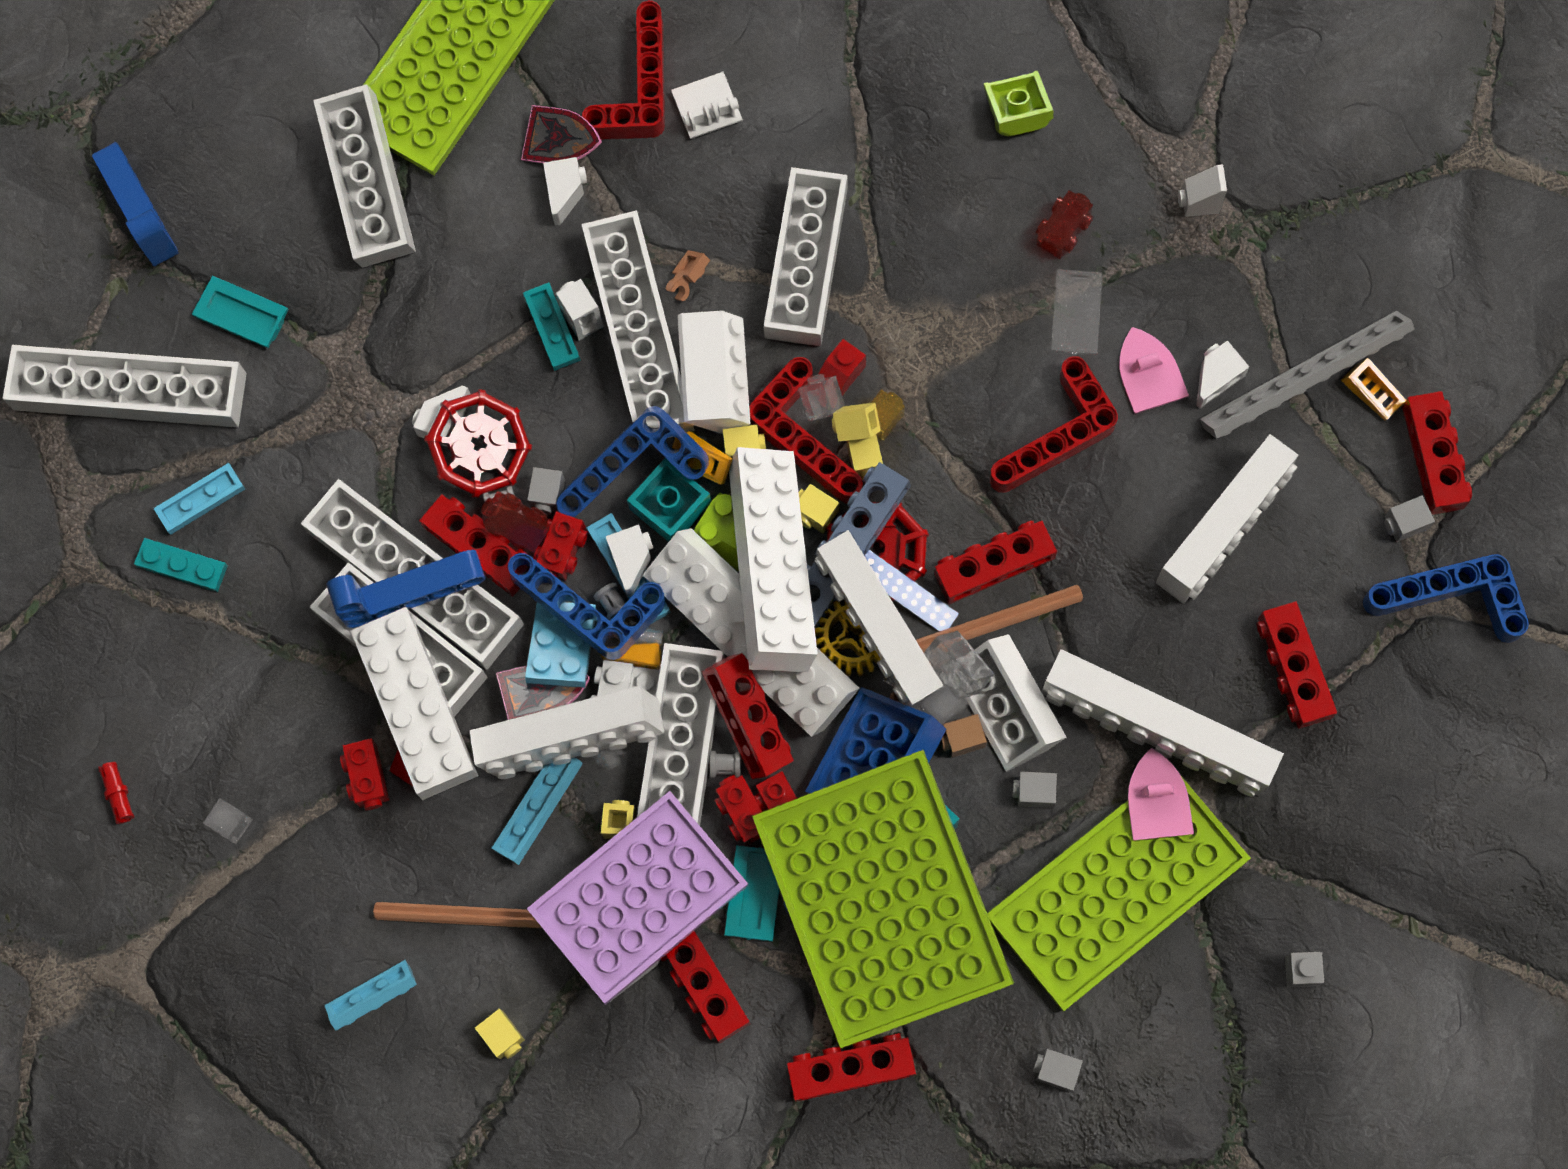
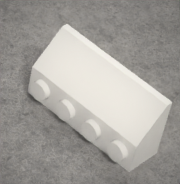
M725 311L679 314L678 331L684 423L723 434L722 429L750 425L743 318Z
M1009 634L987 640L949 668L974 715L978 714L983 731L1006 772L1048 751L1067 738Z

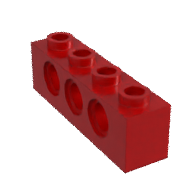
M1442 391L1410 396L1402 405L1426 504L1432 515L1462 510L1472 499V488L1470 483L1465 481L1463 473L1465 471L1464 458L1462 454H1458L1456 446L1458 443L1457 430L1455 427H1451L1449 419L1451 416L1450 403L1447 399L1444 400ZM1425 421L1436 423L1438 430L1428 428ZM1432 448L1441 449L1445 457L1436 456ZM1440 475L1448 476L1452 481V485L1442 483Z
M441 494L419 520L423 528L456 554L467 550H476L484 575L513 597L520 588L511 579L508 562L515 554L526 552L520 548L517 551L512 549L508 545L510 541L498 531L493 534L486 528L488 524L476 514L471 517L463 511L466 507L453 496L449 500ZM454 522H464L463 527L459 531L450 530ZM476 539H486V543L482 548L475 549L472 547ZM502 555L509 557L505 565H494L497 557ZM521 565L515 570V573L524 575L530 570V567Z
M1028 521L1017 528L1018 531L1009 535L1007 532L1000 533L994 536L991 542L986 545L975 544L965 549V554L956 558L950 555L937 562L938 565L935 566L934 575L948 605L1054 560L1057 550L1043 521L1037 523ZM1022 543L1028 547L1029 551L1025 554H1019L1014 551L1013 546ZM990 555H997L1001 558L1002 563L993 566L987 562L986 558ZM964 566H969L974 569L975 574L971 577H964L959 570Z
M1297 601L1263 611L1258 618L1259 622L1256 623L1257 630L1261 639H1266L1269 647L1266 650L1267 658L1272 667L1275 666L1279 675L1276 679L1281 694H1286L1289 702L1287 713L1291 722H1296L1298 729L1332 719L1337 714V710ZM1280 632L1287 633L1291 638V643H1281L1277 634ZM1295 660L1299 662L1301 671L1294 672L1290 670L1288 661ZM1298 688L1308 689L1312 695L1311 700L1302 699L1298 694Z
M744 653L728 656L701 672L751 778L767 777L791 763L794 759L790 753L791 749L788 742L783 738L778 728V720L770 711L765 700V692L758 685L752 672L753 670L749 669L748 659ZM735 682L739 686V693L735 689ZM748 709L751 711L752 714L751 720L748 717ZM761 736L764 739V747L761 744Z
M695 931L661 958L663 962L669 959L674 970L669 973L678 988L684 985L690 996L685 999L694 1014L700 1011L706 1020L701 1026L710 1041L716 1038L719 1043H722L751 1024ZM682 948H688L693 952L692 959L685 964L679 963L676 960V954ZM698 974H704L709 979L707 987L702 990L692 987V980ZM714 1000H720L725 1005L723 1013L719 1016H712L708 1013V1005Z
M898 1033L882 1037L883 1043L871 1045L870 1040L853 1043V1049L841 1051L840 1046L822 1050L823 1056L811 1058L810 1053L793 1056V1062L787 1063L795 1102L916 1076L908 1037L901 1038V1034ZM885 1052L888 1054L890 1063L886 1068L880 1069L873 1065L872 1057L875 1053ZM848 1058H854L860 1064L859 1071L854 1075H847L842 1070V1063ZM817 1065L828 1067L830 1071L828 1079L823 1082L814 1080L812 1077L813 1068Z

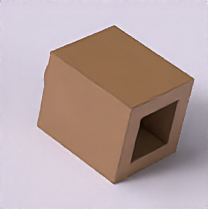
M978 714L943 724L947 730L940 742L944 751L949 750L951 758L986 747L987 741Z

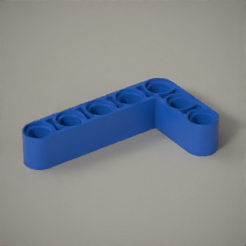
M114 142L92 154L96 165L127 219L126 225L152 265L155 267L179 254L118 143Z
M657 406L649 407L564 489L557 499V509L560 513L571 517L578 515L650 444L683 476L692 480L703 476L709 465V457L662 408ZM655 416L658 418L660 427L651 428L648 426L646 417ZM626 437H636L640 444L639 447L631 448L628 446L625 440ZM676 437L679 439L681 447L678 449L669 447L667 438ZM607 456H614L619 461V467L612 468L608 466L605 458ZM692 457L699 459L702 468L692 469L689 467L687 459ZM594 476L598 480L599 486L590 487L587 485L585 477ZM569 495L574 496L578 500L579 505L577 507L569 506L566 503L565 497Z
M467 550L362 588L351 575L333 578L326 583L337 616L346 627L356 628L404 607L411 609L482 583L486 577L477 551Z
M526 553L515 554L508 562L511 579L519 588L609 660L621 658L665 607L663 589L656 583L648 582L640 586L609 621ZM521 565L530 567V570L524 575L515 573V570ZM549 583L552 585V589L547 593L537 591L541 584ZM649 594H655L659 597L658 601L654 604H647L643 599ZM571 601L575 606L571 611L564 612L560 610L561 604ZM629 616H636L640 619L635 626L624 624L625 619ZM591 619L597 622V626L592 630L582 628L586 620ZM610 638H617L620 641V644L613 649L607 648L604 645Z
M1498 554L1378 583L1368 591L1363 599V607L1366 612L1373 616H1381L1481 590L1498 639L1502 642L1512 643L1519 639L1529 626L1510 565L1506 558ZM1487 566H1494L1498 570L1499 576L1489 574ZM1458 573L1467 574L1470 578V583H1463L1459 579ZM1430 580L1438 581L1442 586V591L1434 590L1430 585ZM1401 587L1410 588L1414 593V598L1405 597L1401 592ZM1496 593L1504 594L1508 599V604L1500 603L1496 598ZM1379 594L1384 597L1386 604H1376L1373 600V595ZM1505 622H1513L1517 626V632L1509 631Z

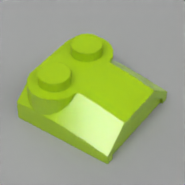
M1038 70L1034 71V73L992 83H984V90L995 119V129L999 134L1013 136L1042 129L1053 119V108Z
M719 493L711 501L694 531L730 566L739 572L732 497Z

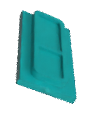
M212 275L192 316L268 349L272 341L279 334L289 309Z
M736 845L734 867L746 880L748 886L729 901L724 936L773 942L780 888L765 849L762 847L755 848Z

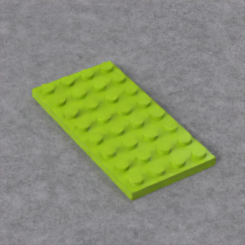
M422 0L363 84H367L377 96L390 151L435 176L555 0Z
M1184 779L1190 803L1193 835L1133 841L1127 800L987 913L993 927L1062 1012L1251 859Z

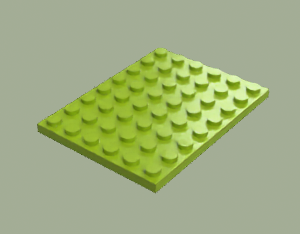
M924 750L752 816L840 1048L1014 984Z

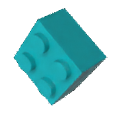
M664 458L627 499L630 511L669 542L677 531L689 529L710 505L711 497L709 492L694 480L683 476Z

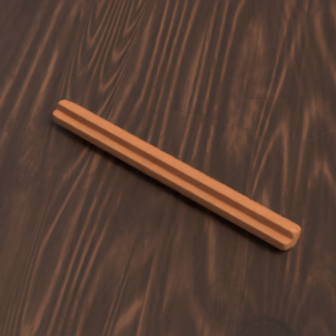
M1075 585L916 639L923 653L928 654L1081 602L1083 594L1080 587Z
M376 902L373 910V915L377 920L542 928L526 909Z

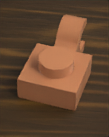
M688 250L672 272L675 277L667 283L665 289L674 293L677 287H679V292L675 299L685 301L690 292L689 283H695L704 274L705 268L711 260L704 253Z

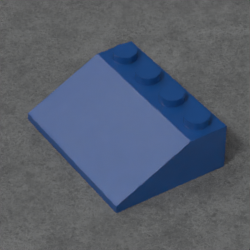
M861 687L805 792L808 794L921 750H924L929 763L947 729L930 714Z

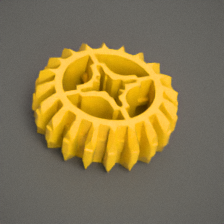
M845 600V606L842 607L838 601H834L835 611L833 612L830 608L824 612L827 618L821 617L818 622L822 627L815 628V635L820 637L816 639L817 647H822L820 651L825 656L829 655L828 658L833 663L836 662L835 665L840 670L842 666L846 667L847 676H851V668H857L858 676L863 675L862 667L866 666L869 672H873L874 666L872 662L874 661L877 664L881 659L875 650L871 653L866 651V646L861 638L865 633L860 625L854 627L848 618L846 611L849 607ZM840 620L843 632L836 637V641L830 643L829 633L833 625ZM848 628L853 634H860L859 645L853 638H849ZM851 649L859 657H846L839 654L837 650Z

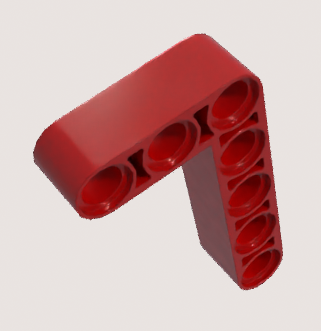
M654 1L642 2L636 11L638 103L590 105L582 112V117L589 123L596 119L601 120V123L598 125H592L601 140L654 138L661 135L664 131L663 19L661 8ZM648 16L656 17L655 19L650 21L645 20V18ZM649 41H654V42H656V44H654V45H652V46H646V45H644L645 43H647V42H649ZM647 67H656L654 71H645ZM649 92L657 93L654 97L645 96ZM648 118H657V121L654 123L645 122ZM620 119H629V122L626 124L617 123Z
M1078 356L1067 358L1062 364L1059 378L1061 385L1080 413V416L994 463L991 468L990 484L995 491L1001 493L1008 492L1113 433L1118 420L1117 411L1082 358ZM1069 369L1078 370L1080 376L1076 378L1071 377L1066 371ZM1083 393H1091L1096 399L1094 401H1086L1081 395ZM1104 416L1111 423L1109 425H1101L1097 422L1096 418ZM1080 430L1086 437L1076 439L1072 436L1071 432ZM1056 444L1060 447L1061 451L1051 453L1047 450L1046 446ZM1026 457L1032 458L1036 465L1026 467L1022 464L1021 460ZM1005 471L1011 478L1007 481H1001L996 477V474Z
M804 357L793 358L749 406L750 424L757 425L758 433H764L765 439L778 450L794 451L795 464L840 501L847 504L854 492H846L842 489V486L845 483H853L857 486L855 491L860 492L863 488L860 475L785 414L810 387L813 381V368L810 361ZM800 369L806 371L807 375L803 378H796L793 376V372ZM784 390L788 393V396L778 399L774 397V393ZM759 411H766L769 413V416L764 420H759L755 418V414ZM780 429H788L791 432L786 438H780L776 435ZM802 447H810L813 450L812 454L808 456H802L798 451ZM824 465H831L835 468V471L831 474H824L820 471V468Z

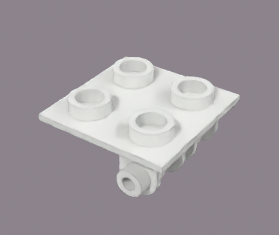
M724 72L671 90L690 139L743 121L738 109L737 99L733 97Z

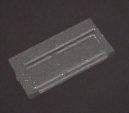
M1057 269L1051 352L1097 355L1102 289L1101 272Z

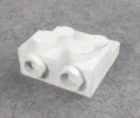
M603 660V666H597L594 683L599 684L597 696L639 685L656 697L660 670L635 667L631 663Z

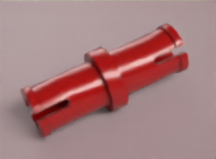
M109 762L103 764L102 767H98L106 790L104 797L110 802L116 824L131 821L135 816L127 797L129 791L127 786L123 785L117 763Z

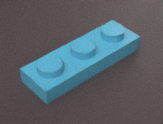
M227 463L156 506L154 510L167 532L171 535L245 490V487L232 466Z
M406 960L326 1004L325 1008L333 1028L338 1030L343 1026L353 1023L357 1018L378 1009L384 1003L416 986L417 983Z

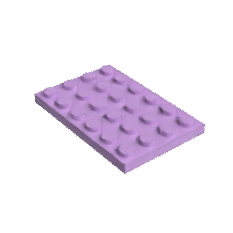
M669 791L530 905L527 910L606 1005L745 889L748 883L671 791Z

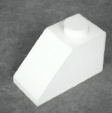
M577 157L543 163L555 225H561L584 195L582 184L587 183L586 171L584 166L579 167Z
M1223 164L1216 165L1185 179L1182 190H1178L1179 207H1184L1185 217L1219 214L1227 192Z
M1226 341L1221 346L1214 344L1204 353L1205 358L1201 365L1196 402L1199 409L1246 376L1249 366L1229 341Z
M460 386L424 401L422 408L416 410L412 419V425H414L413 428L417 436L424 438L425 435H428L441 408V402L469 395L468 388ZM467 408L457 410L456 412L463 418ZM450 417L440 435L442 437H448L455 424Z
M639 525L606 536L627 597L635 593L643 573L651 560L649 549L653 548L648 532H641Z

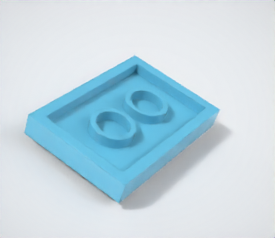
M537 602L525 675L526 683L585 688L591 646ZM564 602L561 604L560 610L564 612L571 611L575 604ZM586 620L582 628L585 630L594 629L595 620Z

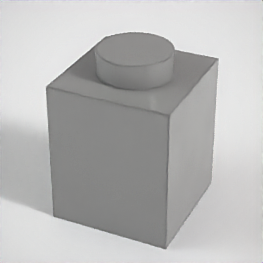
M533 467L527 501L530 508L534 509V512L544 515H550L551 511L559 512L557 509V499L563 492L565 477L562 471Z
M1423 495L1390 508L1384 516L1385 528L1389 535L1394 536L1396 542L1429 530L1435 522Z
M1020 772L1018 780H1013L1012 797L1018 798V806L1054 808L1056 804L1057 773Z
M1322 952L1290 953L1285 956L1287 987H1318L1324 984Z
M1046 1049L1044 1055H1037L1033 1072L1038 1073L1036 1081L1073 1092L1083 1061Z

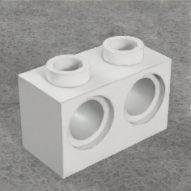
M581 279L576 282H567L556 293L561 312L579 341L604 327L598 305Z

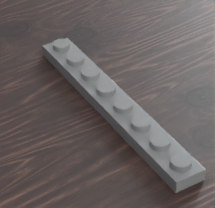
M1395 311L1200 419L1202 426L1216 439L1226 436L1232 430L1255 420L1257 416L1266 411L1279 407L1284 401L1304 393L1306 389L1328 380L1333 374L1342 369L1353 366L1362 358L1377 353L1380 348L1393 341L1402 339L1404 335L1415 330L1413 322L1400 312Z

